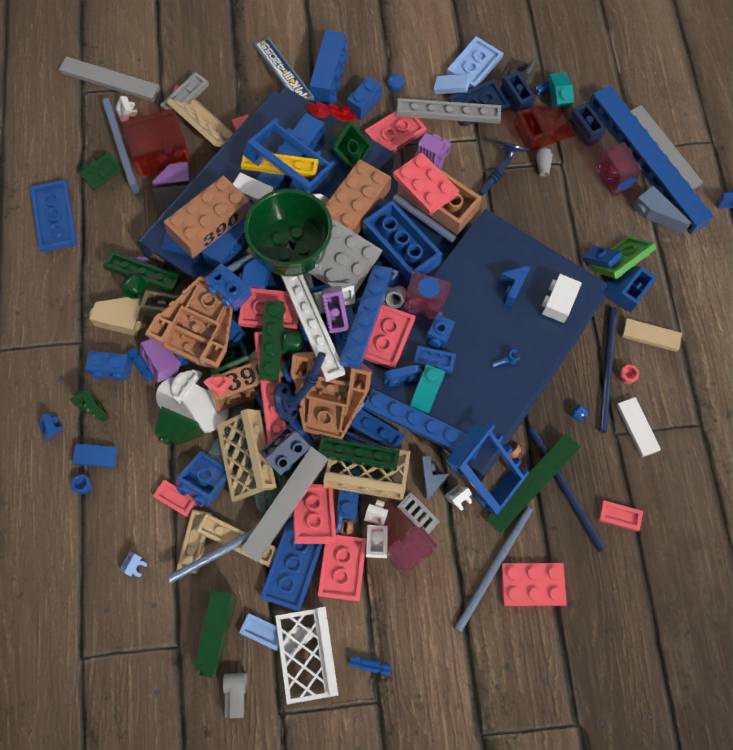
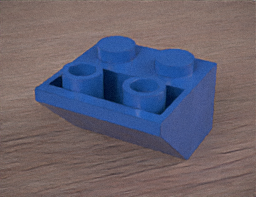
M634 266L617 279L610 278L603 294L631 313L657 277L641 266Z

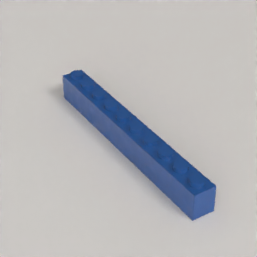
M610 85L593 93L589 105L651 185L663 194L691 222L687 229L689 234L691 235L707 226L714 217L711 210L701 201L700 196L693 191L690 184L682 177L668 156L659 148L658 143L652 139L648 131L640 124L638 118L629 110L627 104L621 100L618 93Z
M305 113L302 119L300 118L297 121L291 134L300 141L305 139L307 141L306 145L313 150L325 134L324 122ZM287 140L278 146L275 153L308 157ZM259 172L255 179L273 187L275 192L276 190L285 189L292 178L288 175ZM250 200V207H251V208H252V205L255 203V202L252 201V200ZM245 218L202 251L205 262L214 267H217L220 263L225 267L230 264L247 241L244 233Z

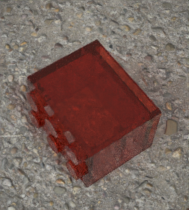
M173 108L122 122L130 152L140 177L161 172L169 164L176 162L191 163L178 118Z

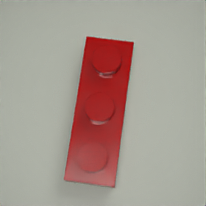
M317 101L316 103L308 102L306 107L309 112L318 118H325L332 114L340 120H351L354 122L356 117L351 112V108L346 105L337 106L332 103L326 105Z

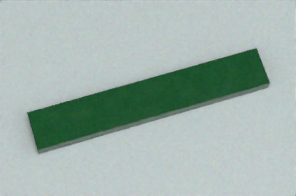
M565 434L529 472L499 514L491 513L486 518V521L501 534L578 451L580 446Z

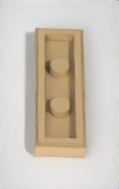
M628 318L625 320L622 338L675 352L680 348L682 337L681 332Z
M197 510L191 511L176 570L202 557L207 537L197 533L196 530L205 513L211 516L213 515L212 513ZM199 568L191 573L198 574Z

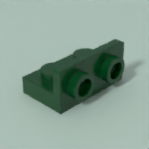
M109 152L107 154H99L95 158V162L92 164L86 163L80 168L79 175L93 191L122 172L121 167Z
M88 389L80 390L70 398L75 406L83 412L91 413L95 419L99 418L102 422L110 419L100 399Z

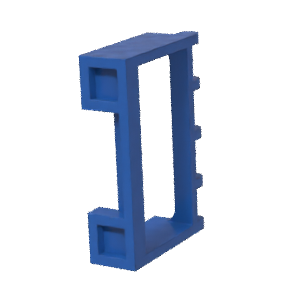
M273 119L247 142L243 155L257 166L263 162L264 158L293 179L289 189L303 190V192L312 193L327 178L335 162L332 160L329 163L321 157L322 152L320 150L316 153L306 145L307 141L305 139L300 141L291 134L292 129H284L278 124L279 119ZM274 131L309 158L318 159V164L323 170L309 182L263 147L261 143Z
M490 421L484 427L475 424L446 462L456 474L467 478L478 492L475 498L484 509L498 515L529 472L526 468L519 470L520 459H511L509 455L512 452V448L509 445L503 448L500 444L503 436L501 433L495 435L492 433L495 425ZM486 438L489 439L511 469L492 494L489 493L467 464Z

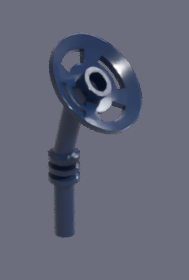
M496 140L495 143L505 149L506 156L499 167L489 175V179L478 190V193L483 196L493 184H496L502 178V173L516 152H526L530 148Z
M318 353L312 369L306 375L305 384L297 394L287 383H280L275 387L273 395L274 406L283 421L289 423L297 418L298 404L318 381V373L325 360V353ZM283 388H287L288 392L282 393ZM295 411V414L291 417V412Z

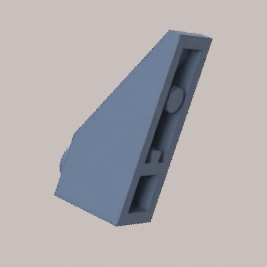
M654 186L640 195L633 205L636 212L645 219L680 233H684L691 224Z

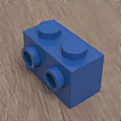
M368 76L365 81L360 82L354 92L349 94L347 106L351 108V112L356 115L357 119L361 121L382 98V85Z
M222 263L204 279L207 291L212 296L217 295L225 307H231L235 311L252 296L250 287Z
M89 351L85 369L91 377L96 379L130 380L133 362L125 354Z

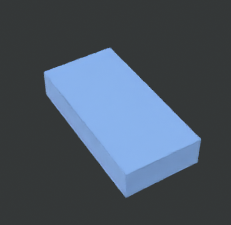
M470 75L437 76L433 90L435 94L467 92L471 79Z
M248 613L239 633L278 651L277 626Z

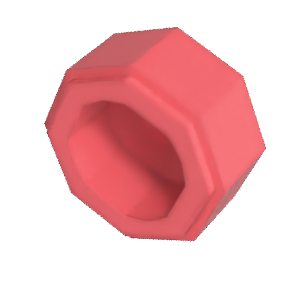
M627 364L620 370L619 378L625 384H632L639 378V370L634 365Z

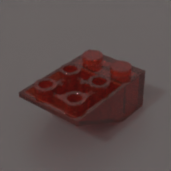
M531 107L518 111L516 114L514 126L524 146L530 148L529 151L575 137L561 108Z

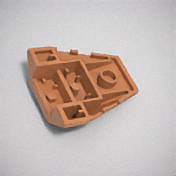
M199 276L182 292V295L175 301H172L161 314L159 313L154 317L145 335L164 349L195 364L218 369L227 352L233 309L225 307L217 295L212 296L206 289L205 278Z
M313 351L294 353L292 356L291 377L294 379L296 387L295 394L305 384L306 375L312 369L316 357ZM363 363L360 369L343 366L345 375L326 382L320 369L316 385L309 390L299 403V412L304 432L342 440L370 390L372 370Z

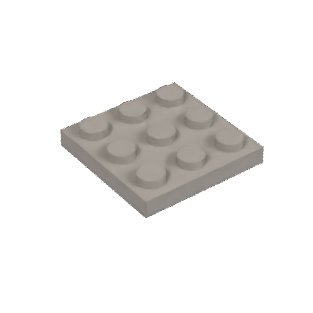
M333 219L331 239L322 261L308 273L325 284L327 282L353 284L356 294L383 250Z

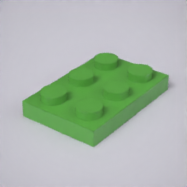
M629 235L611 248L612 250L621 251L623 256L611 268L592 263L589 266L593 272L617 279L657 248L655 242Z

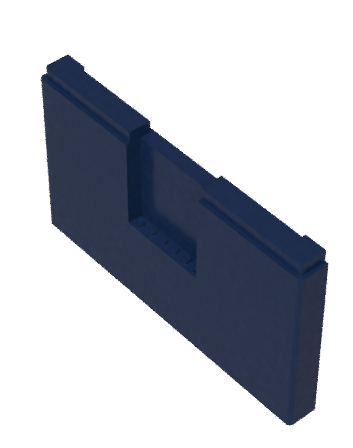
M285 86L279 93L271 91L137 240L143 256L149 259L154 253L194 281L199 276L207 277L216 268L204 261L202 252L199 253L198 257L192 259L186 254L162 250L161 245L166 233L163 221L223 175L232 184L240 173L255 179L259 172L241 169L243 153L247 142L275 118L279 119L278 124L286 130L288 128L293 130L297 121L300 118L302 119L305 113L324 122L325 134L313 151L317 153L320 150L322 152L321 157L329 163L333 160L335 165L330 170L327 178L311 194L319 193L325 195L330 200L351 172L347 165L331 149L328 139L336 123L343 121L332 114L325 118L315 117L306 109L310 101ZM272 131V134L261 145L275 154L278 146L282 145L286 139ZM364 135L373 145L364 162L391 176V188L373 212L374 214L391 202L398 193V182L390 173L394 166L395 153ZM319 164L316 176L323 170ZM306 178L309 182L313 180L312 178ZM291 179V181L288 183L285 189H289V186L293 179ZM397 204L442 253V258L439 266L412 286L402 275L396 286H402L406 289L407 298L399 308L394 309L416 316L396 369L413 365L417 345L455 353L456 358L452 374L445 373L431 410L427 415L467 434L475 424L484 427L491 421L495 425L492 433L494 435L497 433L502 434L503 440L500 444L504 448L605 299L603 293L608 285L605 281L487 209L483 211L473 224L468 222L458 235L440 224L456 236V239L450 242ZM362 228V229L360 230V232L358 233V235L361 236L362 238H364L365 240L369 241L370 243H372V242L363 234V228ZM247 241L230 264L249 255L246 251L249 248ZM381 253L377 261L381 262L383 267L396 270ZM244 266L233 273L239 277L240 273H243ZM525 266L531 267L512 307L506 305L507 297L504 294L508 286L499 282L501 274ZM270 271L267 290L287 292L281 276ZM560 274L582 283L569 316L564 323L542 314L545 309L542 306L546 295L550 296L552 292L548 290L553 279L557 280ZM312 276L314 287L325 284ZM427 277L436 279L440 285L439 293L434 297L421 295L418 290V284L422 279ZM364 280L355 294V301L363 296L367 280ZM393 294L396 300H400L399 295ZM352 304L353 319H355L356 313L353 309L354 304ZM240 308L234 311V314L238 317L240 315ZM324 312L322 320L337 352L335 333L329 332L326 313ZM437 314L455 321L454 329L444 349L433 347L426 341L427 333ZM302 342L301 353L313 351L312 348L305 349ZM511 350H517V353L512 356L515 359L520 357L516 364L504 363L492 367L491 363L507 357ZM364 359L363 364L372 370L370 390L363 402H366L370 392L374 389L410 406L419 380L416 382L403 381L399 385L389 386L384 384L382 374L392 369ZM486 438L475 460H469L467 464L480 473L478 479L482 482L500 456V453L489 439ZM439 445L440 447L448 451L450 454L453 453V451Z

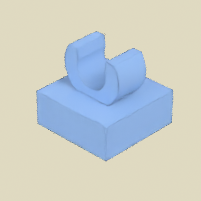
M129 552L119 571L129 576L133 574L141 577L142 574L137 572L136 568L138 565L146 567L147 564L141 560L142 557Z

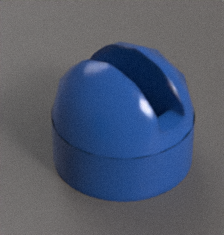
M579 404L571 416L575 420L584 421L583 415L588 417V410Z

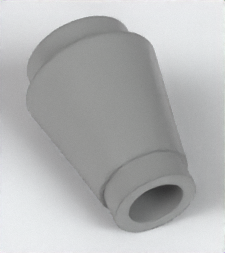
M539 149L535 155L539 176H549L553 154L550 149Z

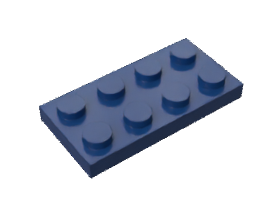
M67 180L31 186L39 250L47 252L78 245Z
M288 519L260 599L300 612L323 544H294L293 520Z

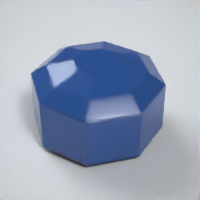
M392 74L388 77V88L391 91H400L403 88L404 78L400 74Z
M84 474L76 475L71 481V488L80 495L86 494L92 488V481Z

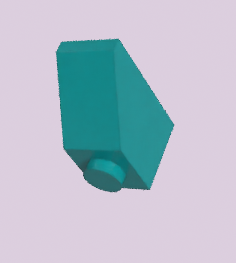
M567 73L549 74L552 109L570 107L574 103L573 85Z
M426 364L410 407L429 414L443 381L445 371Z

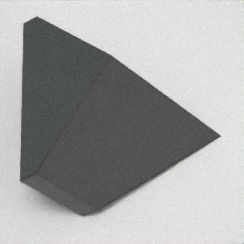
M532 60L530 64L525 62L520 67L517 64L515 68L508 66L501 79L503 80L505 76L519 71L528 84L538 65L535 60Z

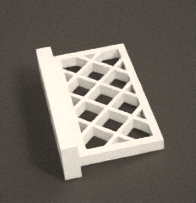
M326 607L277 615L276 624L287 704L338 696ZM314 614L315 623L309 630L300 622L305 615ZM301 616L298 621L293 618ZM290 618L296 623L289 634L282 629V619ZM298 625L308 632L301 643L291 636ZM315 627L317 636L312 632ZM282 632L287 635L284 641ZM310 634L318 640V645L313 652L303 645ZM289 638L299 644L292 656L284 649V644ZM301 647L311 654L304 665L294 658ZM318 648H319L320 657H318V656L315 654L316 651L318 650ZM285 654H286L288 657H290V659L288 660L287 663H286ZM313 656L321 661V668L316 674L306 667ZM291 660L302 666L295 678L287 672V666ZM304 669L314 676L307 687L297 680ZM321 670H322L323 679H321V678L318 676L319 673L321 672ZM288 677H290L293 680L290 685ZM316 678L324 683L325 693L315 694L309 689ZM296 682L305 691L299 698L291 699L290 688ZM307 691L312 694L310 696L303 697Z

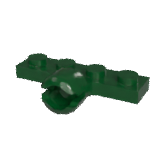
M114 251L110 253L103 264L105 270L125 277L120 285L121 292L131 299H139L149 286L173 294L181 281V275Z
M264 302L259 380L279 382L281 356L284 354L293 355L294 353H300L302 349V333L300 331L286 330L283 327L285 302Z

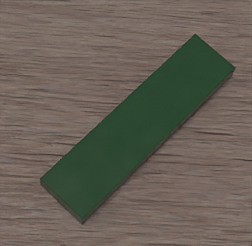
M321 436L318 448L320 453L331 460L391 471L397 470L400 450Z

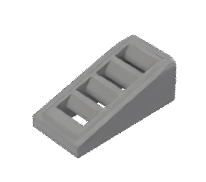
M411 492L397 506V510L418 530L424 531L427 535L440 522ZM410 502H412L413 505H412L411 508L407 511V510L405 509V507H406ZM418 507L420 510L413 517L411 513ZM424 513L426 516L418 522L417 519ZM430 518L432 520L431 523L424 528L422 525Z

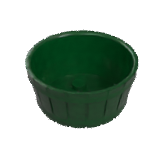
M280 189L262 196L261 199H258L252 205L245 218L244 233L251 251L266 269L281 276H299L314 269L322 261L331 239L332 220L329 210L319 198L299 189ZM289 241L297 244L294 246V250L285 247Z

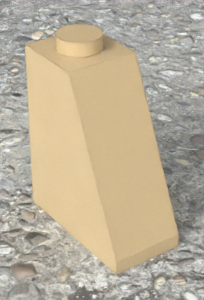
M144 295L139 299L124 297L95 302L94 308H91L89 312V320L95 327L137 336L145 316L140 308Z

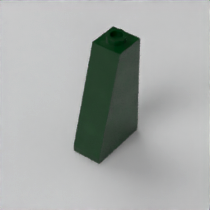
M211 589L194 670L200 671V676L212 678V674H219L237 602V597L233 594Z

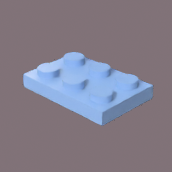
M475 37L449 66L447 74H469L471 78L469 88H473L485 79L503 58V53L480 38Z

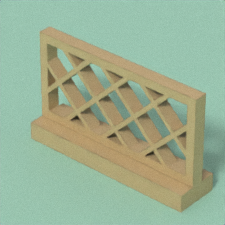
M172 98L168 99L167 103L214 146L222 147L233 135L230 129L197 100L192 99L191 103L188 104Z
M245 409L241 411L240 415L218 424L217 430L232 502L242 500L265 490L277 488L272 466L259 453L267 446L260 410ZM241 420H243L244 425L243 431L238 428ZM227 426L231 428L228 437L225 435L224 428ZM236 432L241 435L238 443L233 441ZM245 438L248 444L247 450L242 447ZM231 445L235 447L232 456L229 454V448ZM240 451L245 454L242 462L237 460ZM249 457L252 463L251 470L246 467ZM234 464L239 466L236 475L233 474ZM244 471L249 473L246 482L241 480ZM253 477L257 487L255 489L250 486ZM238 483L243 486L241 494L239 495L237 494L236 489Z
M400 450L399 456L406 457L405 462L397 466L396 471H391L388 474L380 468L372 467L366 470L363 465L352 464L346 467L342 461H332L329 459L324 476V487L403 500L411 451ZM337 462L344 469L339 473L330 472L331 466ZM358 465L364 473L360 476H353L350 470ZM378 469L383 477L376 480L371 477L370 473ZM398 472L402 477V484L394 483L389 477Z

